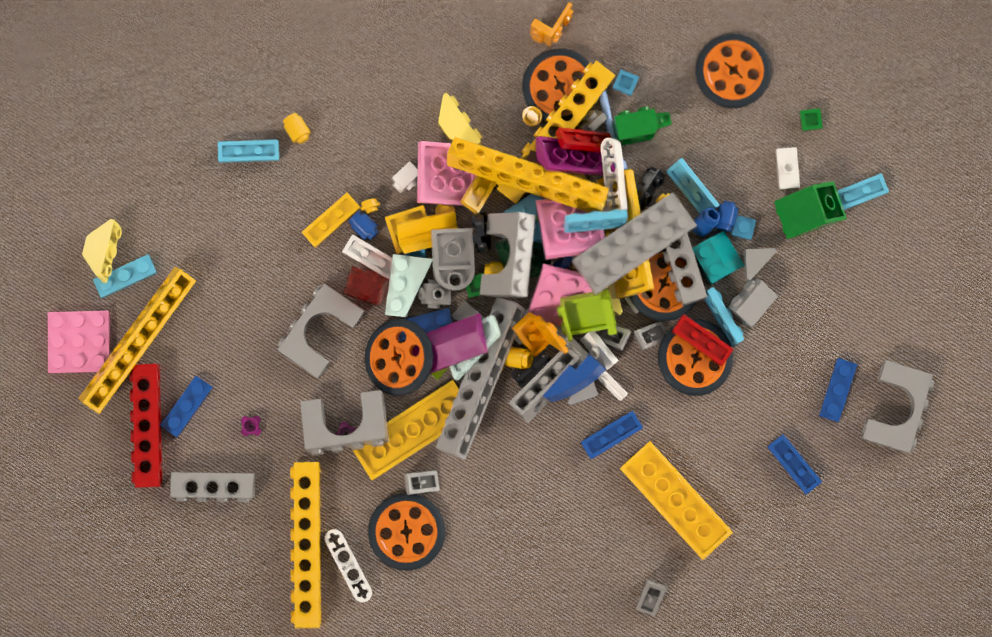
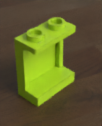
M609 289L602 290L596 295L594 292L560 298V306H557L559 318H563L564 323H561L562 333L567 335L568 342L573 341V335L608 329L609 335L617 334L616 319Z

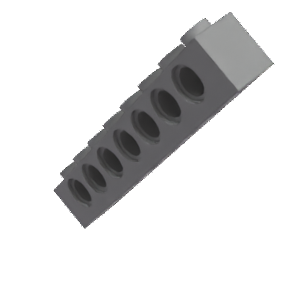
M497 297L491 308L490 315L495 317L501 336L488 348V353L483 354L466 372L461 382V387L453 401L452 409L445 421L444 429L438 438L436 449L447 455L466 460L516 336L512 327L523 318L526 311L518 303Z

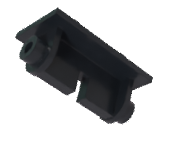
M653 166L650 169L647 168L640 179L645 186L636 185L639 206L643 210L646 205L650 204L653 194L657 188L662 186L665 178L659 168L657 170Z
M542 350L536 357L533 356V363L530 368H517L510 375L523 389L551 361V358Z

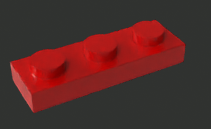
M560 127L555 132L562 149L601 153L602 141L606 138H611L610 133Z
M684 314L671 331L719 366L724 365L734 350Z

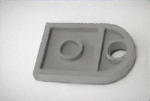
M473 228L431 230L433 274L437 283L447 290L463 289L471 283L474 277ZM453 274L460 278L457 286L451 285L449 281L450 276Z

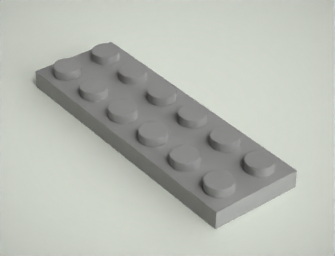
M672 192L572 260V263L596 295L694 229L697 225Z

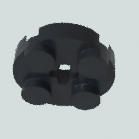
M486 212L472 214V224L476 229V232L472 233L474 245L477 246L478 253H487L491 249V235L486 234L487 224L485 222L488 219Z

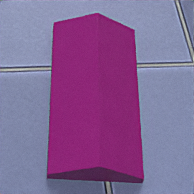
M536 137V159L547 171L603 176L600 152L562 149L557 138ZM613 163L610 166L612 173L615 171Z
M479 313L426 333L433 349V365L430 374L488 353L481 314ZM415 345L412 348V353L414 356H417L420 353V348L418 345Z

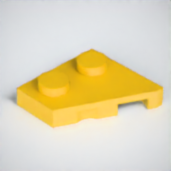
M424 205L385 217L396 254L402 252L398 243L396 224L427 217Z

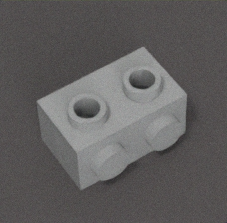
M753 277L752 280L745 284L741 293L732 299L728 309L744 324L753 327L778 296L763 281Z

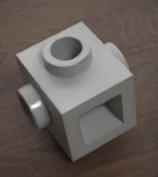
M428 280V283L421 284L419 299L421 304H428L427 308H440V304L450 305L451 290L441 287L436 280Z

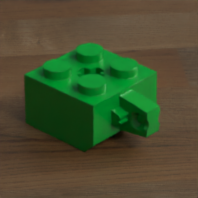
M649 107L637 109L638 112L633 113L629 111L617 113L618 116H615L613 120L616 139L620 141L621 146L652 140L657 130L671 126L670 113H656L655 108L650 109Z

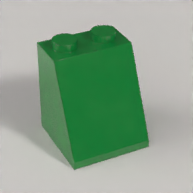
M834 181L811 185L774 201L776 213L780 218L782 230L787 239L800 237L847 219Z

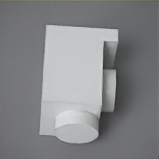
M410 161L392 177L395 182L393 187L401 194L407 189L411 191L417 185L418 169Z

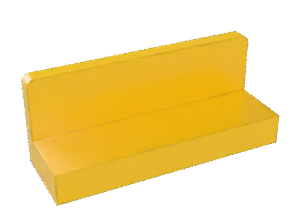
M454 211L396 224L398 243L404 254L431 248V230L459 229Z

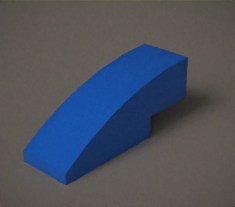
M588 355L577 369L569 365L543 396L551 402L565 399L589 386L606 368L591 355Z

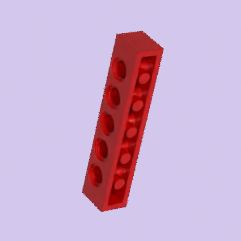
M135 364L129 372L130 382H133V390H130V402H133V410H130V421L134 422V430L130 433L131 443H134V451H131V463H134L135 469L131 473L132 484H135V488L163 487L160 365ZM143 380H148L149 388L142 391L140 383ZM144 400H148L150 403L147 411H142L140 408V404ZM148 420L150 422V429L143 432L141 423ZM144 441H149L151 444V448L147 452H143L141 449V444ZM145 461H149L151 464V469L147 473L142 470V464Z

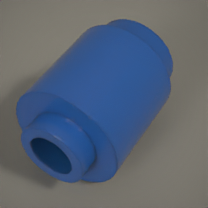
M724 201L723 204L718 206L717 212L720 215V219L715 227L716 229L731 232L735 226L739 209L735 207V203Z
M713 208L704 209L693 220L697 225L692 229L693 232L702 237L706 236L719 223V213Z
M358 211L349 220L351 228L364 240H372L379 232L377 230L379 226L365 213Z

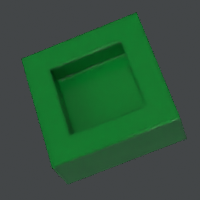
M820 108L801 110L799 112L802 132L823 129Z
M483 273L474 275L471 283L466 286L469 298L480 296Z

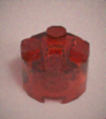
M351 266L343 294L379 306L384 298L389 278L380 276L378 273L370 270L365 272L363 269Z

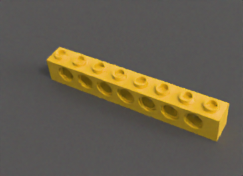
M595 61L594 64L590 62L583 71L585 73L584 77L581 80L577 79L571 86L573 90L571 94L563 96L558 103L560 108L557 112L552 111L546 118V121H548L544 128L540 126L533 136L535 138L537 136L552 137L548 131L553 126L575 129L613 81L615 74L598 61ZM588 79H595L597 87L594 89L588 88L586 81ZM576 95H582L585 98V102L582 105L574 103L573 98ZM563 111H570L573 115L572 119L564 121L561 118ZM536 139L532 144L528 142L521 151L523 155L520 159L526 160L530 150L536 152ZM496 183L498 185L497 191L514 204H517L526 193L525 191Z
M454 137L447 152V166L588 213L593 211L603 212L608 199L609 188L562 172L547 171L541 165Z
M177 267L172 269L78 399L100 414L194 285L195 279Z
M294 462V467H290V478L294 479V487L290 488V498L294 500V508L290 510L291 520H294V528H291V541H294V549H291V561H294V570H291V582H295V590H291V603H295V611H291V623H295V628H320V462ZM303 477L310 479L311 484L307 489H303L300 486V480ZM306 497L310 500L311 505L308 509L304 510L300 506V501ZM303 518H307L311 522V526L307 530H303L300 527V522ZM303 539H308L311 542V547L307 551L300 547V542ZM304 559L309 560L311 563V568L308 571H303L300 567V563ZM303 580H308L311 583V589L308 592H304L300 587ZM303 601L310 602L311 610L309 612L301 610L300 606Z

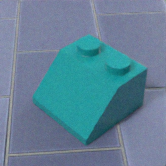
M725 231L692 248L697 266L709 286L745 266Z

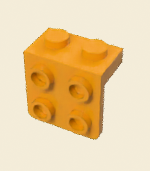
M570 2L567 4L553 28L535 18L530 28L531 38L537 43L542 44L543 42L550 47L553 42L557 43L562 35L563 25L568 26L573 17V4Z
M528 312L512 327L526 349L532 352L534 357L549 344L564 354L569 352L565 346L567 344L566 341L556 334L557 328L551 322L546 323L540 315L535 316Z

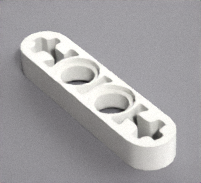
M606 138L601 143L604 185L609 188L606 202L607 211L614 210L619 205L618 210H626L627 212L628 205L621 143L618 139ZM614 162L616 165V169L612 173L610 166ZM616 182L618 184V189L614 193L612 187L613 184Z
M329 530L325 535V542L354 598L359 602L368 601L372 597V589L345 537L339 530ZM330 534L339 535L340 538L337 541L339 545L344 543L345 547L339 548L334 552L333 548L337 546L334 542H329ZM341 551H347L350 555L349 560L345 563L340 562L338 559V554ZM350 569H356L359 572L357 580L351 581L348 578V571ZM362 579L364 584H360L364 590H368L367 598L365 599L362 596L358 597L357 594L360 592L358 586L355 588L352 586V584H356Z

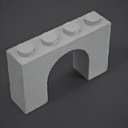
M521 212L488 214L486 234L507 237L510 244V257L506 267L500 273L482 274L480 295L490 297H527L535 215Z
M326 284L316 288L312 295L314 296L312 302H307L301 310L303 314L300 319H295L289 327L291 331L288 336L284 335L277 344L280 353L318 379L325 372L330 362L312 350L307 344L306 329L308 324L317 316L332 315L352 329H355L365 315V311Z
M887 360L883 361L877 381L902 389L910 399L911 411L908 418L897 426L866 419L860 439L906 454L910 453L911 450L914 451L917 443L915 438L916 431H920L923 419H920L922 411H926L929 402L926 397L934 386L933 374Z
M382 391L361 393L362 422L356 431L345 436H338L329 432L326 425L325 407L321 399L300 402L305 450L313 456L324 454V451L339 453L343 452L345 448L359 450L363 449L366 445L380 447L384 443L389 442L385 399Z

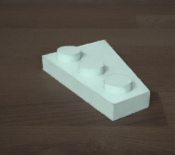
M393 254L385 315L406 318L433 259Z
M491 315L482 320L487 350L501 336L497 321ZM482 355L450 366L453 378L459 381Z

